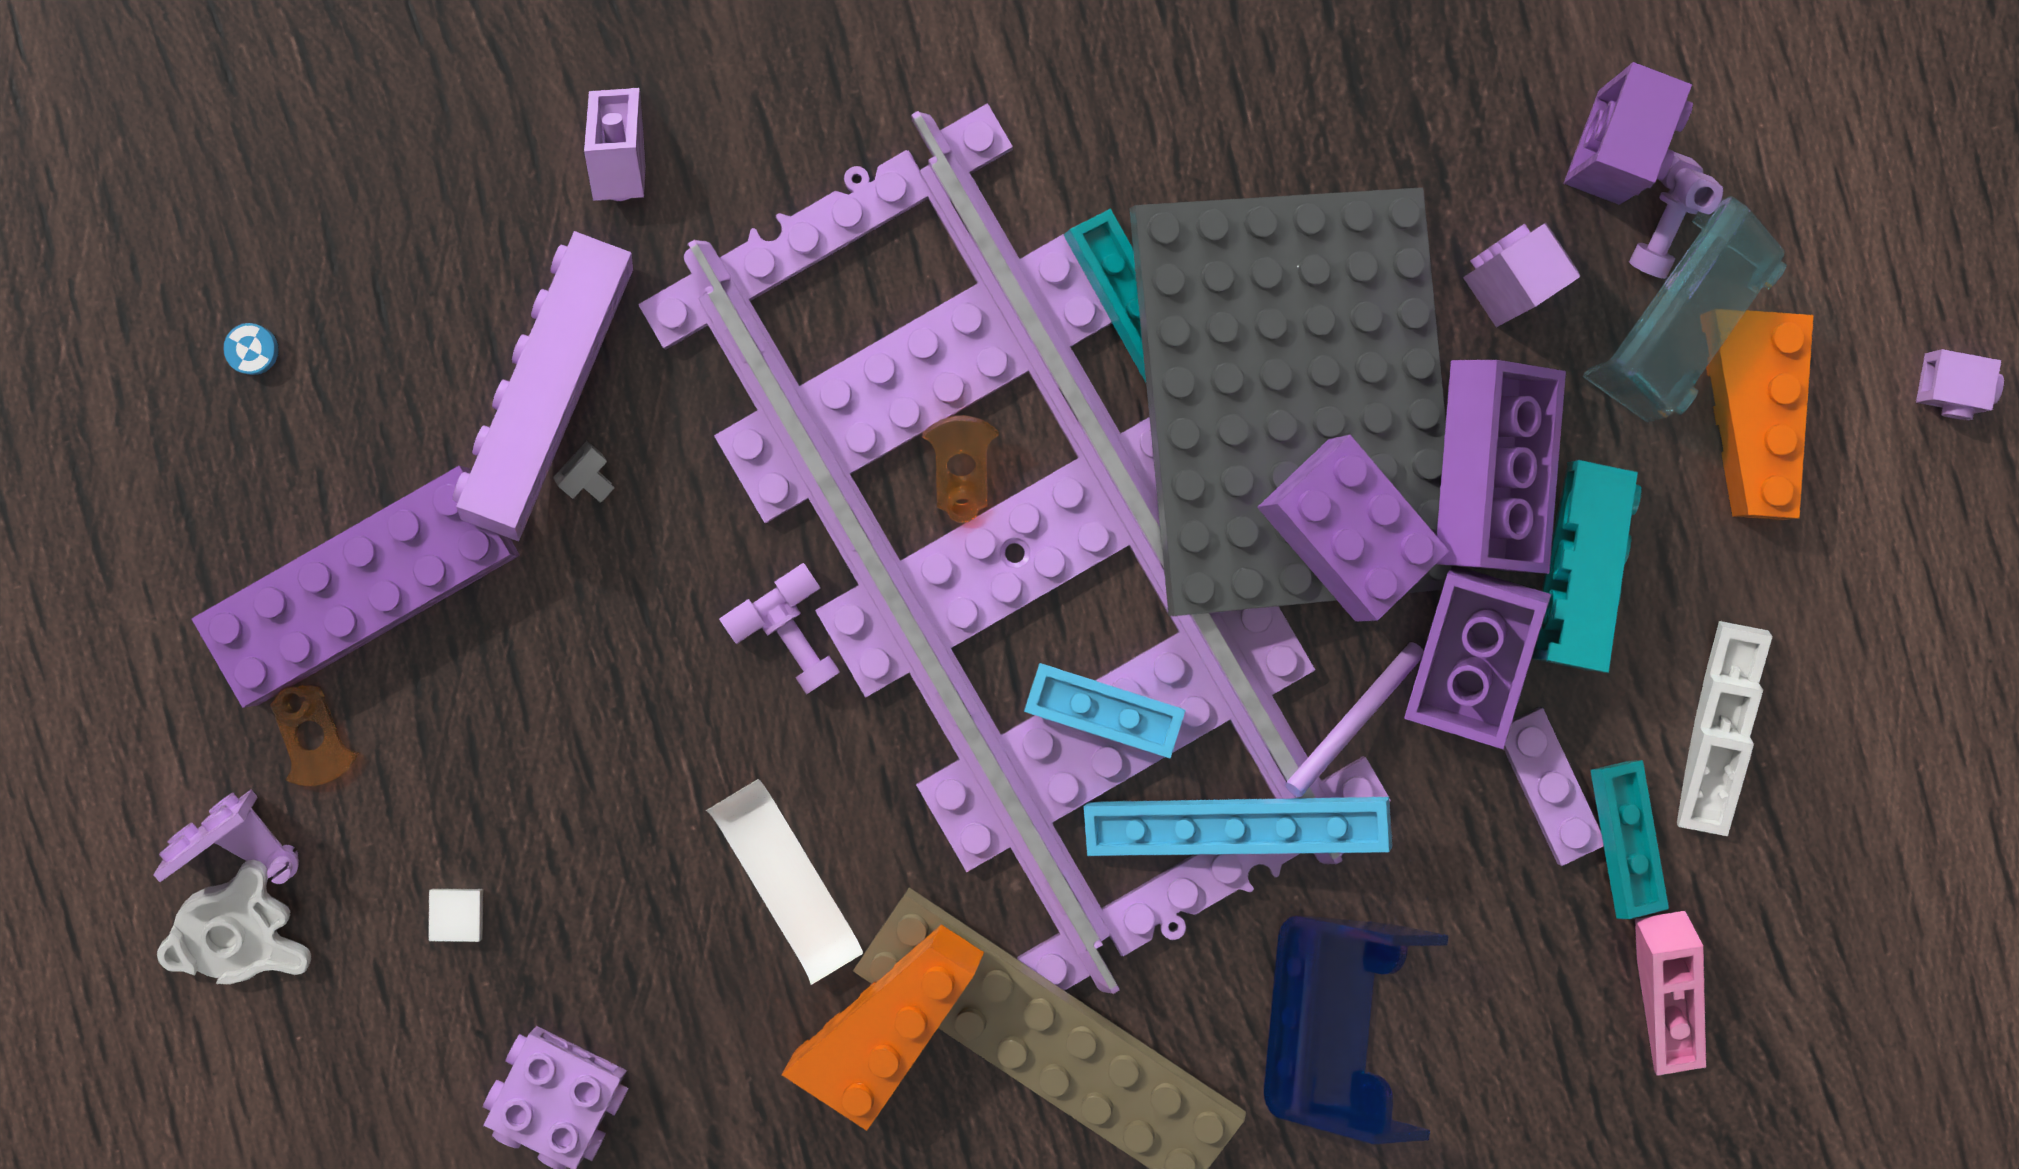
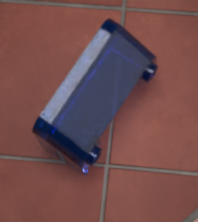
M1293 916L1282 924L1278 935L1264 1081L1265 1103L1274 1116L1370 1144L1429 1140L1430 1130L1392 1120L1393 1094L1391 1088L1383 1077L1365 1072L1374 974H1394L1398 972L1406 961L1408 946L1448 945V935L1387 923L1313 916Z

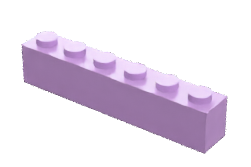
M575 231L568 246L561 244L558 247L551 265V273L555 274L549 291L541 289L533 305L531 317L536 319L531 333L529 336L522 334L514 349L512 363L517 365L510 382L503 379L495 393L492 408L496 409L497 412L490 427L483 425L476 437L472 453L477 456L471 473L463 472L455 486L452 499L458 502L456 508L461 520L516 541L520 540L632 274L631 252Z

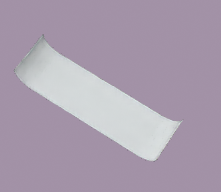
M759 779L706 810L718 824L804 967L811 985L863 954L853 931L776 803Z

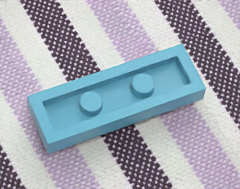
M1042 663L1038 665L1024 709L1026 713L1167 758H1171L1186 711L1185 709Z

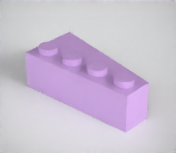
M1544 223L1532 232L1523 224L1470 260L1475 270L1463 278L1494 325L1498 327L1536 307L1578 279L1580 274L1547 223Z

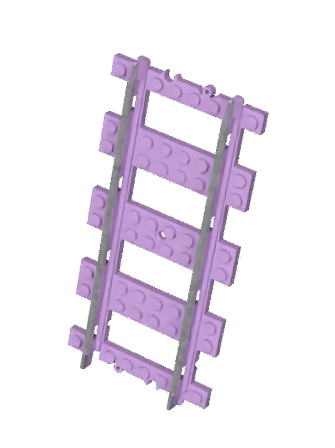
M988 103L942 130H939L930 115L917 111L911 115V118L933 156L928 160L929 165L920 170L909 150H905L879 165L875 180L870 182L868 172L860 166L851 167L844 175L846 187L852 192L848 195L834 191L791 217L781 213L777 214L776 218L782 226V232L774 241L761 239L757 230L752 228L746 243L719 258L709 242L694 239L688 243L690 249L684 254L685 263L692 274L638 305L665 350L708 325L757 408L756 412L717 433L714 437L764 523H768L807 499L810 500L856 579L858 586L815 611L865 698L907 673L911 674L959 759L920 781L916 786L966 872L1011 847L1059 930L1058 934L1021 954L1017 959L1064 991L1091 976L1100 991L1114 994L1120 991L1097 950V948L1103 945L1101 941L1110 936L1120 955L1125 956L1151 941L1155 926L1160 924L1161 932L1166 938L1170 940L1179 939L1184 935L1186 925L1183 918L1177 913L1183 911L1195 915L1238 889L1252 892L1254 888L1249 883L1248 873L1253 866L1264 864L1268 866L1274 877H1278L1281 865L1300 853L1192 855L1101 908L1052 823L1165 757L1036 715L1000 734L952 651V647L1128 545L1167 613L1168 606L1163 570L1164 564L1150 418L1148 417L1120 433L1071 349L1072 346L1112 324L1109 316L1063 236L1064 234L1019 259L972 178L971 174L1013 150L1012 144ZM860 177L862 180L860 183H854L853 179ZM929 199L977 284L799 386L750 301ZM1029 372L1078 459L900 561L851 474ZM1010 544H1019L1025 551L1024 558L1018 563L1008 561L1005 556V550ZM1279 606L1171 616L1170 618L1178 630L1176 634L1095 680L1185 709L1186 711L1173 752L1230 720L1275 799L1389 797L1367 758L1364 756L1323 780L1318 777L1301 797L1293 795L1286 788L1285 779L1288 781L1308 757L1272 695L1315 671V668ZM1314 853L1316 859L1323 864L1336 865L1343 861L1341 856L1344 853ZM1172 922L1177 923V927L1174 930L1168 928Z

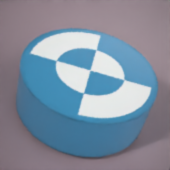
M245 323L233 328L226 336L224 356L233 369L248 375H259L268 371L276 362L278 343L275 336L268 329L257 324Z

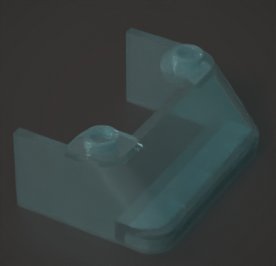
M1733 196L1723 199L1716 210L1710 215L1702 212L1696 214L1692 223L1701 228L1702 231L1611 360L1588 368L1583 375L1585 379L1646 422L1666 418L1673 412L1681 415L1687 410L1699 391L1693 387L1760 290L1763 287L1769 290L1779 280L1787 267L1781 261L1785 254L1782 246L1754 213Z

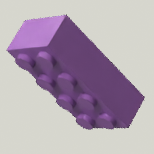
M1451 360L1437 537L1449 552L1436 564L1549 574L1566 371L1502 360Z

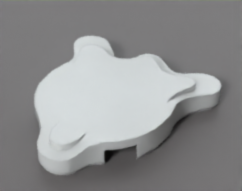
M247 860L242 864L237 875L232 880L222 885L202 889L192 894L183 903L176 915L169 936L162 941L157 951V958L159 963L168 971H184L194 976L198 971L206 976L218 978L216 984H234L269 970L293 975L302 974L307 970L311 962V953L304 945L281 937L277 933V929L283 927L288 922L290 910L285 904L267 893L268 875L266 866L257 860Z

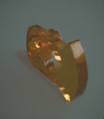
M952 416L932 424L922 435L924 439L933 445L936 453L937 508L947 511L952 520L965 523L973 520L977 516L978 511L987 506V448L990 442L999 436V432L991 424L979 418ZM955 454H968L975 460L976 466L970 474L956 476L948 470L947 462ZM959 499L969 500L967 503L959 504L956 502Z
M308 685L289 687L280 691L270 706L291 759V771L285 780L297 785L317 786L339 778L352 766L359 752L351 751L343 745L321 687ZM293 694L298 695L300 698L305 697L306 701L301 702V708L297 712L290 707L289 703ZM306 721L316 722L323 729V742L315 750L305 749L297 739L298 728Z

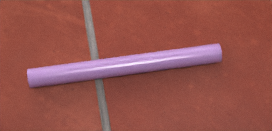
M1413 642L1408 643L1290 777L1285 786L1293 795L1301 797L1420 662L1424 651L1419 645Z

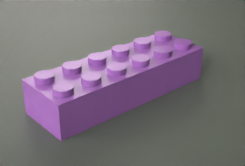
M457 466L192 618L193 623L242 708L260 705L520 556L510 538L460 519L456 508L458 502L453 501L452 498L460 475L463 472L470 474V468Z

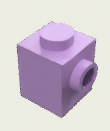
M1943 349L1925 353L1916 403L1942 407L1941 415L1944 417L1973 420L1975 413L1993 410V404H1996L2001 397L2004 386L2003 375L1999 374L2002 360Z

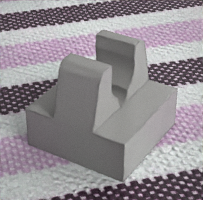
M588 441L580 447L553 477L557 486L572 499L584 488L599 502H602L615 488L599 472L607 460Z

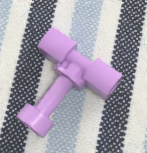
M1676 152L1666 177L1661 181L1670 189L1668 193L1662 192L1659 197L1663 202L1667 203L1665 211L1649 244L1638 243L1629 261L1635 268L1664 279L1667 278L1675 261V258L1667 252L1686 212L1697 214L1699 211L1710 215L1719 206L1723 196V187L1712 176L1703 174V168L1696 161Z
M802 563L774 583L777 586L775 589L754 603L749 599L719 619L736 644L763 628L767 636L777 631L803 670V673L798 675L796 679L805 693L808 694L840 673L830 656L820 661L793 620L801 614L796 605L821 589L806 565Z

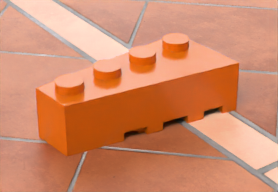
M941 924L899 960L893 969L864 990L860 997L843 1012L835 1015L825 1024L822 1030L799 1046L790 1058L782 1076L867 1131L975 975L984 952Z

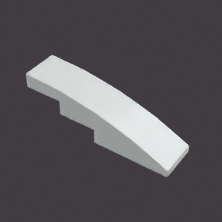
M1722 621L1718 623L1693 727L1677 818L1678 827L1728 836L1754 746L1750 735L1763 693L1759 682L1772 640V635L1768 630Z

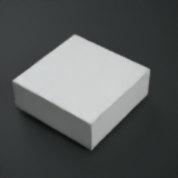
M483 889L429 890V941L479 942L482 940Z

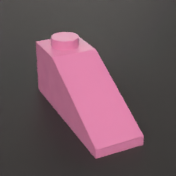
M1685 911L1635 919L1637 964L1656 1075H1664L1706 1068L1703 944Z

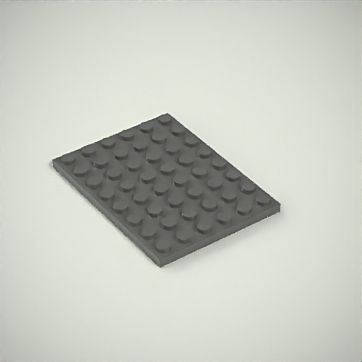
M1423 187L1134 205L1129 208L1168 616L1336 600L1257 508L1328 439L1351 435L1437 536L1446 418ZM1435 564L1407 593L1443 590L1447 573L1452 566Z

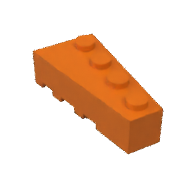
M1710 308L1697 314L1700 332L1703 331L1707 354L1704 356L1707 375L1711 377L1716 405L1713 406L1716 425H1719L1723 452L1721 454L1732 517L1773 520L1799 519L1814 315Z

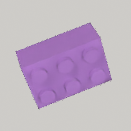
M1635 62L1631 63L1598 91L1563 184L1620 205L1631 197L1638 196L1644 189L1651 188L1656 179L1664 180L1674 158L1675 152L1668 149L1674 131L1681 132L1692 111L1693 102L1687 101L1692 84Z
M1351 435L1328 439L1257 507L1354 621H1378L1449 552Z
M1452 566L1446 576L1404 719L1503 749L1509 735L1552 594L1459 566Z

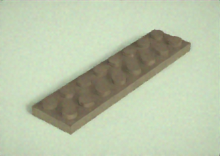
M908 888L856 964L853 972L871 984L877 982L893 969L899 960L942 924L983 951L984 954L975 975L938 1027L940 1030L1149 1169H1208L1245 1121L1246 1111L911 888Z

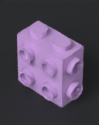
M538 1026L529 1033L528 1037L519 1034L505 1061L513 1065L505 1083L496 1080L483 1104V1108L490 1111L484 1126L494 1130L492 1136L509 1147L520 1148L522 1144L538 1152L537 1158L553 1169H566V1167L577 1169L583 1158L590 1161L594 1159L606 1133L598 1130L606 1112L615 1116L629 1089L621 1085L627 1070Z

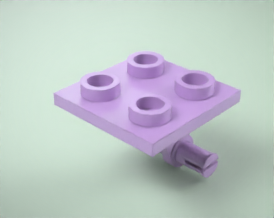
M252 790L239 799L234 793H231L209 810L211 815L201 823L202 826L197 829L193 823H190L167 841L169 845L159 854L163 860L153 875L159 882L163 881L215 843L246 861H260L267 868L268 878L272 876L273 879L271 881L273 883L282 884L297 872L299 866L298 852H293L294 847L291 845L282 846L254 812L252 806L257 796Z

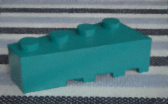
M1581 460L1567 463L1552 537L1549 574H1545L1542 592L1552 595L1532 659L1583 670L1609 673L1618 605L1621 597L1624 564L1628 559L1631 548V535H1629L1631 516L1637 512L1641 499V486L1636 485L1638 472Z

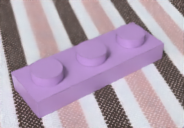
M1538 707L1513 719L1503 749L1557 864L1563 866L1603 847L1601 830L1544 709Z

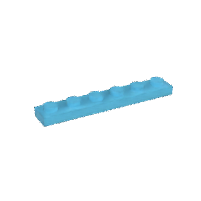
M1389 797L1088 802L1084 806L1087 856L1390 852L1392 849Z

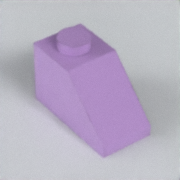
M639 88L589 91L584 152L593 201L609 199L623 201L629 198L644 197L646 166Z

